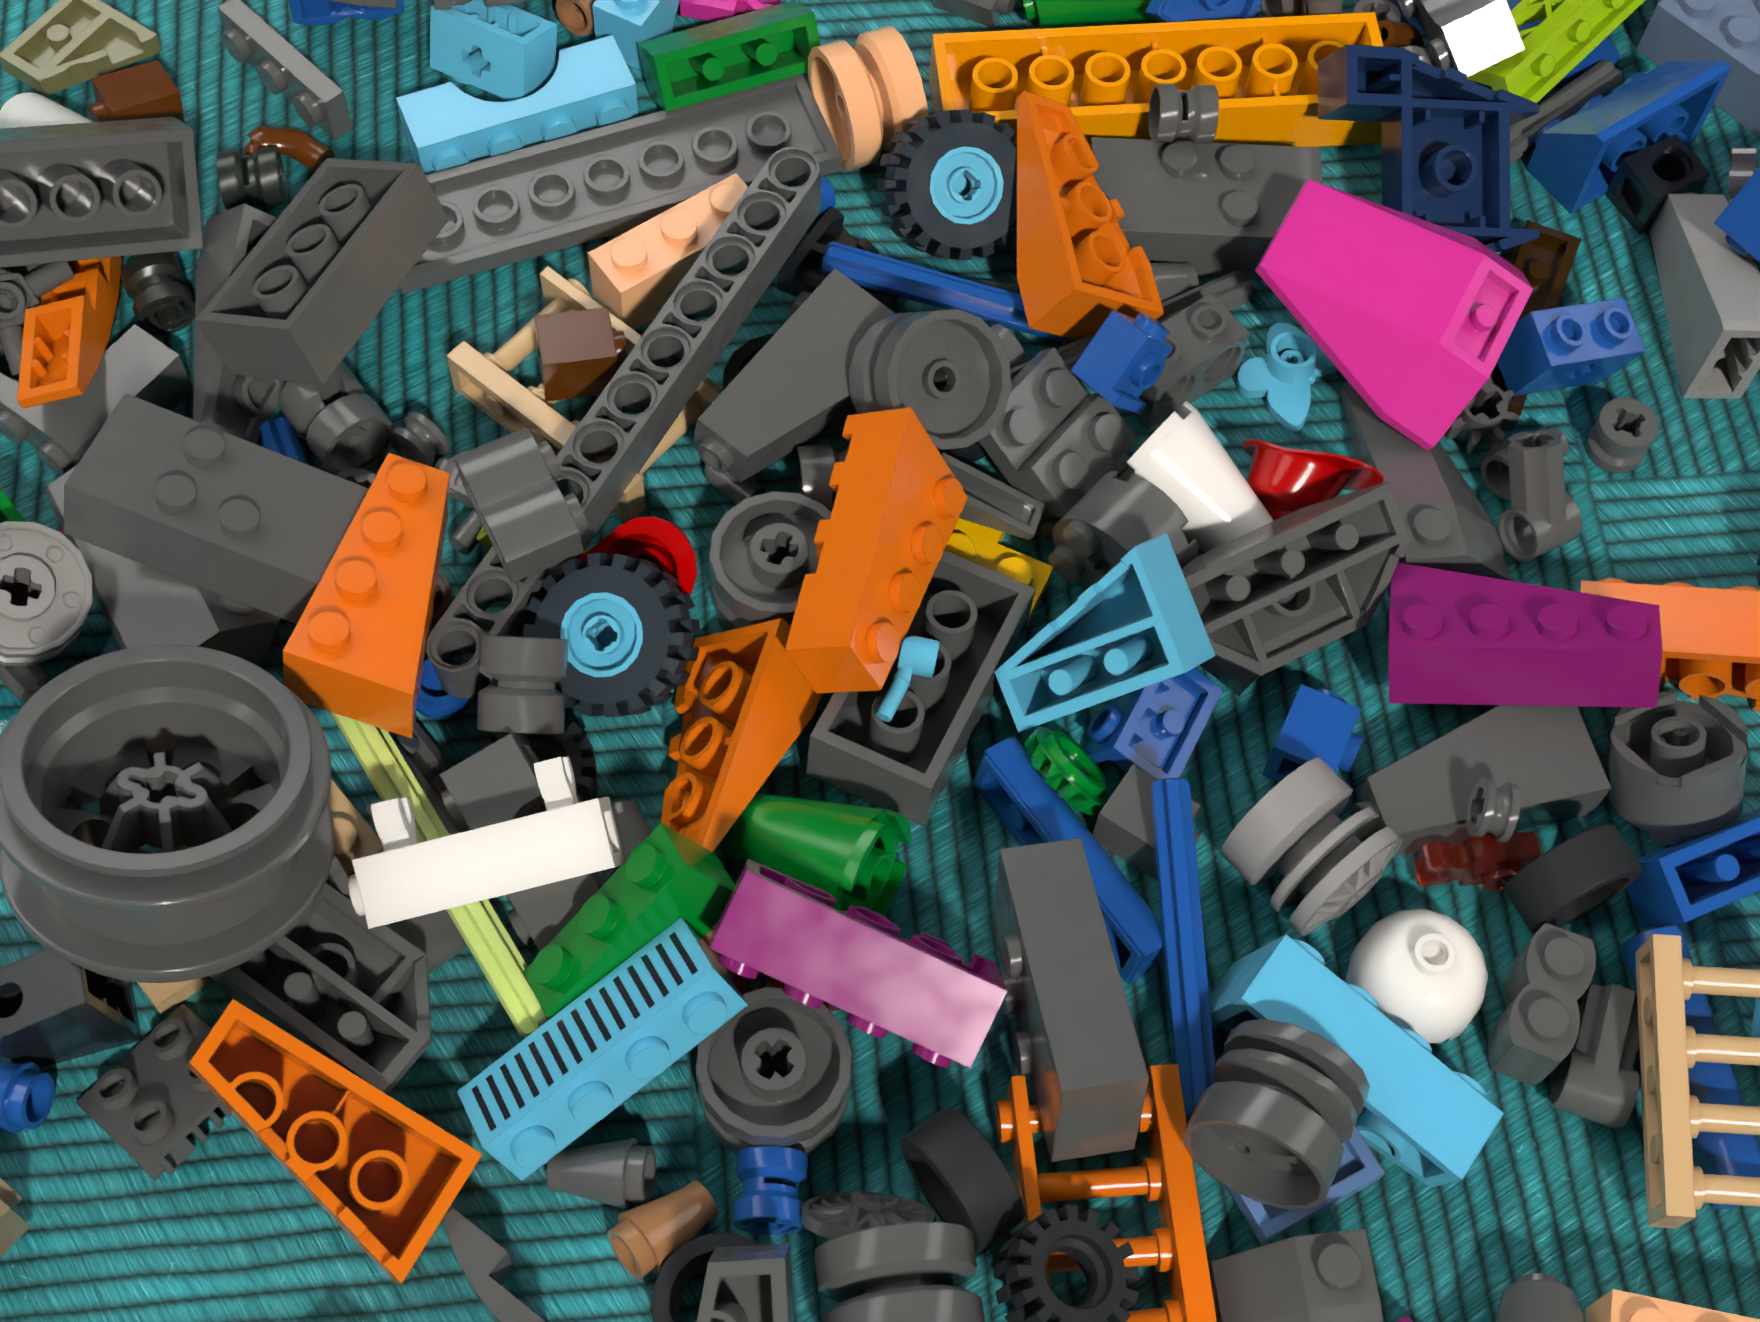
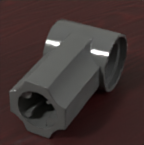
M1549 430L1523 431L1509 437L1508 461L1511 509L1501 514L1498 519L1497 530L1499 539L1509 555L1518 561L1527 562L1576 539L1582 529V518L1576 502L1565 493L1562 434Z
M1590 984L1584 992L1579 1010L1580 1027L1577 1040L1570 1053L1559 1064L1550 1094V1106L1619 1131L1622 1130L1630 1117L1639 1087V1074L1637 1071L1632 1070L1639 1042L1636 992L1618 985L1598 986Z

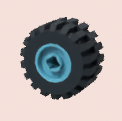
M945 110L931 112L927 117H917L907 123L908 131L895 134L890 141L895 147L892 154L883 153L879 166L885 167L887 170L885 179L877 178V191L885 192L887 201L879 205L883 216L892 217L894 220L890 228L897 237L908 239L907 245L916 251L954 260H971L972 256L984 258L995 253L993 246H1007L1015 238L1010 230L1012 227H1017V142H1013L1011 139L1016 131L1007 123L997 124L994 122L996 116L985 112L974 113L972 110Z
M593 553L587 554V560L572 559L562 564L563 574H549L540 585L547 590V593L544 597L532 596L527 610L537 613L535 624L524 623L523 636L568 639L567 676L555 683V689L566 696L565 708H579V714L591 717L638 715L651 711V706L664 704L674 697L671 690L675 686H684L691 675L685 670L688 661H697L700 649L699 647L692 646V634L701 633L699 620L691 619L688 609L695 607L689 594L680 593L677 589L680 582L671 573L660 571L658 569L659 565L647 560L616 553L614 555Z

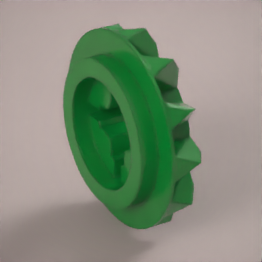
M1038 726L1025 742L1026 752L1031 758L1032 766L1043 776L1044 783L1050 785L1056 791L1058 797L1064 798L1074 810L1096 816L1109 799L1106 791L1108 784L1103 773L1086 751L1068 735L1059 730L1051 731L1046 727Z

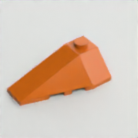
M1023 91L1017 97V281L1029 328L1070 339H1078L1096 334L1112 310L1134 319L1141 311L1157 320L1164 314L1151 263L1142 246L1131 248L1118 223L1126 215L1118 200H1108L1093 175L1097 171L1099 163L1069 105Z
M782 618L695 638L693 647L700 648L697 661H688L685 670L691 675L684 686H678L676 690L674 709L683 715L681 734L670 739L668 756L678 762L676 779L664 791L661 823L711 852L716 849L813 717L817 705L824 694H816L785 652L791 625Z

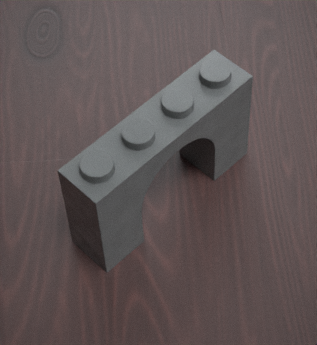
M47 263L2 267L0 269L11 273H20L24 277ZM134 324L104 352L97 372L82 395L23 409L17 402L19 381L2 374V366L6 355L0 343V432L15 444L19 445L24 440L36 448V453L40 459L60 476L79 463L125 393L171 410L193 389L180 355Z

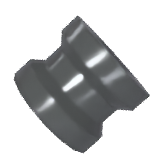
M1616 398L1606 403L1600 411L1596 423L1593 424L1585 438V450L1590 460L1607 472L1624 473L1636 468L1647 452V448L1650 447L1658 434L1659 422L1655 413L1646 404L1632 398Z

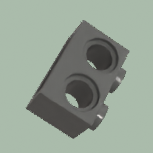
M1212 293L1161 323L1170 331L1165 341L1174 348L1165 359V368L1160 378L1150 388L1143 390L1138 397L1147 404L1141 414L1131 412L1147 430L1168 418L1174 411H1179L1185 401L1192 403L1238 374L1250 332Z

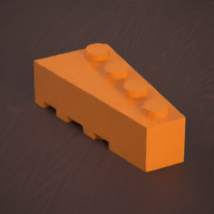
M911 407L847 415L842 436L847 441H850L846 460L834 463L829 486L834 491H837L830 519L819 520L814 543L817 545L818 559L816 573L805 574L785 647V652L816 694L882 690L968 498L961 483L953 475Z
M391 453L387 454L283 649L284 685L304 703L412 739L427 639L432 620L435 589L438 582L448 521L450 473Z
M1606 578L1599 581L1581 580L1580 592L1659 605L1663 649L1659 689L1665 683L1678 685L1682 692L1688 694L1690 699L1699 700V695L1717 699V697L1725 694L1752 699V710L1760 712L1759 589L1750 586H1737L1730 589L1701 588L1683 582H1671L1664 585L1633 584L1617 578Z
M234 999L229 1003L189 1062V1069L394 1283H403L482 1156V1153Z

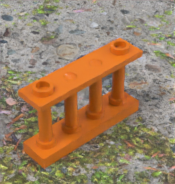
M1178 1064L1150 1066L1147 1072L1149 1080L1138 1132H1147L1151 1158H1144L1142 1166L1037 1174L1032 1133H1044L1038 1106L1029 1105L1025 1075L1011 1076L1005 1100H996L995 1114L999 1143H1011L1015 1184L1022 1197L1026 1212L1020 1227L1042 1214L1041 1203L1145 1195L1147 1201H1157L1161 1228H1154L1152 1236L1112 1239L1117 1248L1129 1241L1134 1254L1123 1260L1125 1267L1155 1265L1157 1272H1167L1171 1300H1164L1162 1308L1126 1311L1131 1315L1126 1322H1217L1193 1161L1184 1144L1187 1121ZM1063 1252L1051 1253L1045 1263V1275L1050 1288L1049 1274L1083 1271L1072 1257Z

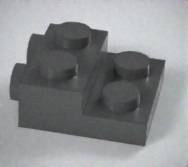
M1055 347L1040 351L1011 381V391L1004 415L989 435L980 439L979 443L1012 488L1045 504L1040 520L1064 516L1106 473L1110 471L1122 472L1128 466L1126 462L1129 460L1125 451L1136 440V437L1110 402L1099 393L1087 394Z

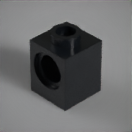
M1675 134L1623 158L1605 196L1637 233L1641 234L1650 230L1668 194H1682L1686 192L1700 194L1711 173L1703 165L1700 158L1691 152Z

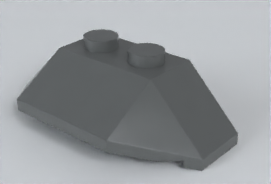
M1386 482L1298 509L1195 557L1182 569V572L1215 655L1248 672L1262 676L1368 625L1390 584L1399 558L1404 557L1412 541L1391 484Z
M325 883L311 909L273 945L236 967L210 975L234 1000L387 1095L432 1043L427 955L386 925L368 929L365 915L359 916L351 900L327 883Z

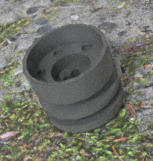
M1267 1019L1244 1021L1230 1031L1224 1044L1223 1056L1217 1060L1214 1066L1213 1085L1202 1092L1185 1129L1184 1144L1192 1159L1207 1174L1234 1192L1262 1204L1288 1210L1312 1209L1325 1202L1342 1160L1344 1151L1342 1143L1352 1137L1357 1117L1361 1115L1366 1103L1370 1085L1363 1069L1344 1050L1322 1036L1284 1022Z

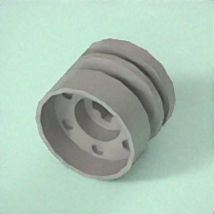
M1319 757L1304 763L1272 788L1232 830L1222 845L1221 855L1250 885H1258L1278 873L1284 876L1270 900V906L1276 912H1282L1304 898L1291 915L1288 923L1299 936L1308 935L1325 922L1338 918L1353 907L1378 882L1386 865L1403 842V839L1388 826L1374 833L1363 842L1379 818V815L1372 808L1367 807L1349 816L1344 821L1338 817L1348 803L1353 789Z

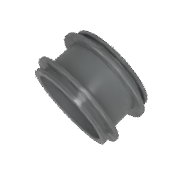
M166 644L127 648L89 659L56 676L41 687L24 704L0 736V879L6 900L14 916L38 943L55 955L87 970L125 981L171 983L194 980L221 973L259 955L291 930L311 909L328 879L332 866L335 847L334 823L327 802L331 785V759L327 740L319 722L306 704L270 673L240 657L204 647ZM246 789L251 790V791H249V792H246V793H244V794H241V793H242L243 791H245ZM81 808H84V809H86V810H88V811H90V812H84V811H79V810H80ZM147 844L153 848L163 849V853H150L140 847ZM181 845L189 846L187 849L175 851V848Z

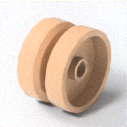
M884 26L859 34L854 49L844 40H837L811 49L808 56L810 90L842 155V169L851 171L876 163L881 156L882 148L888 154H892L895 147L890 141L895 134L908 131L907 123L915 118L929 116L922 79L913 54L903 36L893 26Z

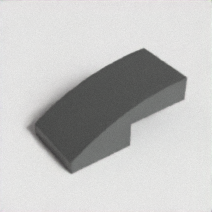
M452 1207L443 1218L449 1242L470 1286L493 1321L545 1322V1320L501 1286L515 1270L508 1251Z

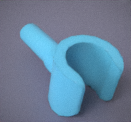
M909 636L904 639L897 671L893 677L894 680L876 713L879 719L885 722L892 720L910 686L912 675L933 678L939 641L918 636Z

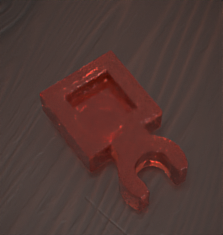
M1535 831L1513 833L1511 838L1505 843L1494 841L1491 835H1484L1481 838L1470 836L1467 843L1461 845L1447 842L1425 844L1420 848L1422 858H1415L1412 863L1418 886H1436L1458 880L1459 886L1482 884L1485 890L1500 891L1505 890V886L1510 879L1525 866L1540 857L1541 853Z

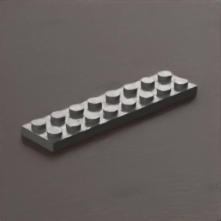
M800 74L667 112L665 110L427 174L425 176L449 220L404 278L400 290L402 294L629 231L735 173L749 187L769 157L777 150L785 147L797 146L813 153L819 161L820 176L841 171L842 155L804 75Z

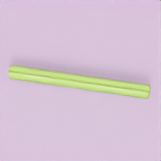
M330 712L382 802L395 798L409 797L415 818V833L418 843L449 836L448 831L389 732ZM486 899L446 909L520 1036L526 1038L551 1019L545 1016L524 973V970L528 967L489 900Z

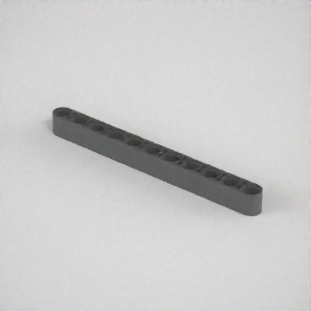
M797 146L785 147L777 150L769 157L556 456L562 477L554 481L563 496L572 492L575 494L588 522L589 529L580 532L584 551L624 495V490L645 465L818 216L822 207L819 161L809 150ZM728 273H739L737 275H726ZM698 317H708L704 321H693V319ZM667 362L678 363L672 367H659ZM636 408L646 409L637 415L625 414L627 411ZM602 455L613 456L604 463L591 462L594 458ZM492 546L428 637L426 652L442 688L451 696L463 699L476 697L480 690L489 686L490 679L479 672L481 635L523 636L524 623L534 624L537 613L527 610L532 596L544 597L547 593V590L540 584L549 574H563L564 571L561 565L572 559L580 558L583 553L511 583ZM506 601L510 603L505 610L499 613L490 614L485 612L490 605L496 602ZM462 652L475 653L474 657L465 664L456 666L448 664L457 654Z

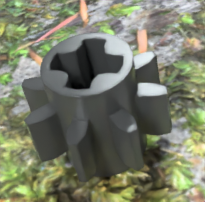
M1490 376L1444 435L1446 440L1456 438L1460 443L1466 445L1468 454H1472L1476 447L1488 444L1491 448L1493 445L1503 442L1505 439L1503 431H1513L1519 420V415L1507 411L1514 392L1512 390L1504 392L1501 388L1492 384Z

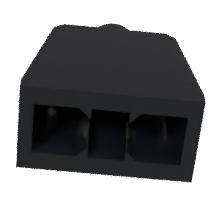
M48 949L0 969V1055L14 1063H35L39 1068L142 1040L131 981L107 977L87 970L55 955Z

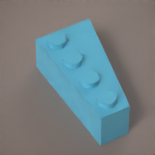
M1285 934L1231 965L1209 997L1213 1034L1218 1027L1230 1034L1232 1029L1244 1021L1267 1019L1293 1024L1322 1036L1344 1050L1363 1069L1370 1085L1366 1103L1361 1115L1357 1117L1355 1125L1366 1144L1430 1188L1463 1180L1504 1114L1485 1098L1486 1092L1479 1083L1465 1074L1453 1072L1431 1054L1432 1048L1423 1037L1412 1030L1398 1027L1378 1010V1003L1367 991L1341 980L1324 966L1325 962L1321 954L1301 940L1291 939Z

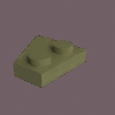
M59 0L0 52V63L5 72L47 96L90 80L93 77L101 76L154 56L162 48L156 33L100 0Z

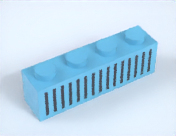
M683 917L679 918L457 1091L482 1148L521 1181L547 1163L552 1157L748 1006L726 968L718 962L719 957L710 949V946Z

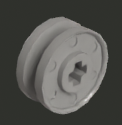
M5 521L0 523V664L3 666H33L59 656L78 638L92 605V574L82 552L61 532L36 522ZM13 583L28 585L27 592L30 597L27 598L26 606H16L10 603L11 593L8 591L11 592Z

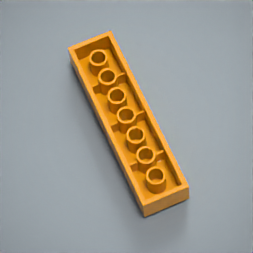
M1375 12L932 34L929 87L933 112L972 110L974 113H988L996 116L995 123H1007L1016 131L1011 138L1013 142H1017V97L1023 91L1069 105L1089 146L1092 137L1151 140L1148 112L1152 88L1155 83H1173L1179 90H1190L1195 84H1213L1216 86L1219 115L1216 135L1212 143L1296 147L1381 144V122L1318 119V61L1345 45L1384 46ZM1176 137L1173 140L1191 142L1187 137Z

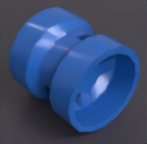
M780 1146L749 1147L737 1153L736 1175L743 1183L742 1196L734 1204L733 1224L735 1228L745 1232L764 1235L793 1234L805 1228L801 1222V1207L804 1205V1202L799 1198L800 1185L807 1179L808 1156L806 1153L797 1149Z

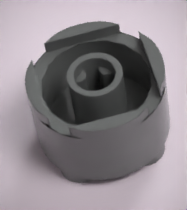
M1119 471L1106 473L1054 526L1052 538L1055 550L1049 555V562L1054 567V571L1063 579L1070 582L1076 581L1084 590H1087L1120 563V559L1135 546L1165 533L1169 537L1181 570L1197 557L1198 544L1196 538L1188 544L1181 530L1189 521L1178 505L1153 483L1136 475H1133L1125 482L1115 479Z
M1659 692L1657 708L1622 707L1615 716V724L1609 739L1608 781L1611 790L1607 794L1612 807L1626 821L1640 829L1646 830L1648 837L1652 841L1662 845L1682 843L1687 836L1709 833L1725 826L1730 821L1736 820L1742 813L1748 753L1747 726L1744 720L1731 707L1714 698L1699 695V704L1677 701V692Z

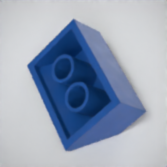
M1669 61L1646 74L1642 71L1635 73L1615 92L1606 97L1602 95L1593 97L1578 113L1564 121L1555 119L1548 123L1534 140L1536 147L1527 170L1572 214L1606 194L1623 158L1675 134L1686 146L1693 143L1731 67L1725 61Z

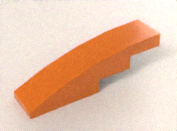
M121 256L66 261L73 272L74 278L39 298V306L25 309L17 402L23 409L82 395L99 368L110 338L119 295L122 266Z

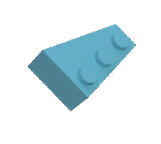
M1167 533L1131 549L1110 572L1085 590L1074 604L1055 621L1048 623L994 672L1018 732L1186 673L1216 656Z

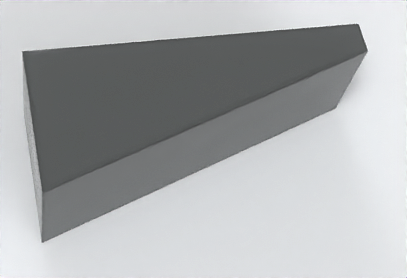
M944 452L941 454L955 478L961 483L968 497L959 516L960 519L1030 540L1035 535L1045 507L1044 503Z

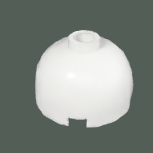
M1426 909L1400 910L1375 923L1352 952L1346 975L1347 983L1354 984L1367 991L1378 1003V1010L1398 1027L1407 1028L1419 1034L1429 1044L1441 1043L1447 1039L1450 1041L1464 1031L1482 1006L1488 980L1483 952L1470 932L1449 916Z

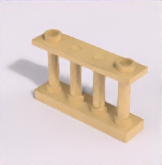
M549 266L540 273L545 308L537 315L561 313L577 308H604L592 299L587 289L577 280L572 278L566 280ZM609 312L612 330L624 331L627 354L629 355L642 336ZM535 318L528 322L494 354L486 352L482 355L468 343L462 341L447 355L453 387L456 391L509 432L513 433L527 427L536 444L548 441L555 456L558 455L580 424L578 420L568 421L554 410L553 405L559 400L545 402L542 383L537 388L533 386L525 388L509 374L511 370L537 348ZM667 362L659 367H672L678 363ZM706 377L704 378L645 465L624 490V495L613 509V512L624 521L628 522L633 518H637L646 509L644 477L642 474L697 423V419L721 394V389L713 381ZM602 455L594 458L591 462L604 463L613 456Z
M1652 934L1635 952L1648 1227L1677 1229L1696 1218V1210H1700L1703 1203L1760 1207L1759 1177L1703 1174L1700 1166H1693L1692 1138H1697L1699 1132L1760 1135V1107L1699 1103L1697 1096L1689 1094L1688 1068L1692 1069L1695 1062L1760 1066V1038L1696 1034L1692 1026H1686L1685 1000H1689L1691 994L1760 998V970L1692 966L1690 959L1682 958L1681 936Z

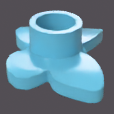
M1278 322L1271 326L1267 333L1266 351L1268 354L1265 357L1248 359L1242 364L1238 372L1236 385L1239 393L1247 398L1267 397L1266 407L1272 417L1288 431L1297 433L1305 424L1310 409V385L1316 381V377L1333 373L1338 369L1309 335L1303 333L1294 325Z

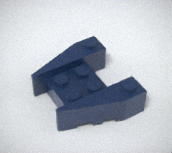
M1345 45L1318 61V119L1381 122L1383 206L1473 237L1495 253L1540 238V229L1510 228V125L1539 113V104L1503 89L1494 91L1466 79L1467 74L1450 67L1440 69L1419 60L1420 55L1401 47Z

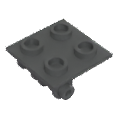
M184 1004L177 1008L166 1020L158 1024L141 1043L115 1067L105 1073L76 1102L154 1181L165 1171L171 1176L176 1171L175 1168L196 1149L186 1138L189 1133L203 1145L209 1140L198 1127L205 1118L218 1129L225 1124L214 1112L217 1107L228 1118L232 1115L226 1106L189 1069V1062L212 1028Z

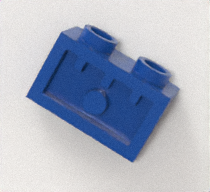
M1193 668L1186 673L1113 698L1109 705L1101 709L1090 723L1087 735L1091 739L1085 751L1096 764L1110 760L1126 773L1134 764L1159 780L1179 778L1223 689L1199 670Z

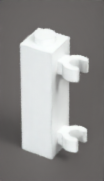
M569 756L534 763L536 779L547 811L421 843L417 841L415 818L409 797L395 798L371 804L373 821L382 841L384 852L352 860L355 874L350 875L348 880L352 905L359 916L365 915L368 929L620 866L625 860L609 797L596 798L579 803L573 769Z

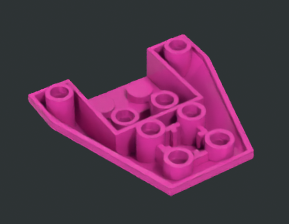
M1310 179L1301 187L1255 269L1257 274L1378 418L1427 452L1438 443L1489 379L1533 291L1531 284L1522 271L1477 239Z

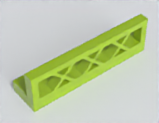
M1522 0L1511 10L1518 30L1525 24L1545 19L1536 27L1518 31L1525 50L1466 79L1489 85L1494 91L1503 89L1537 103L1645 0Z

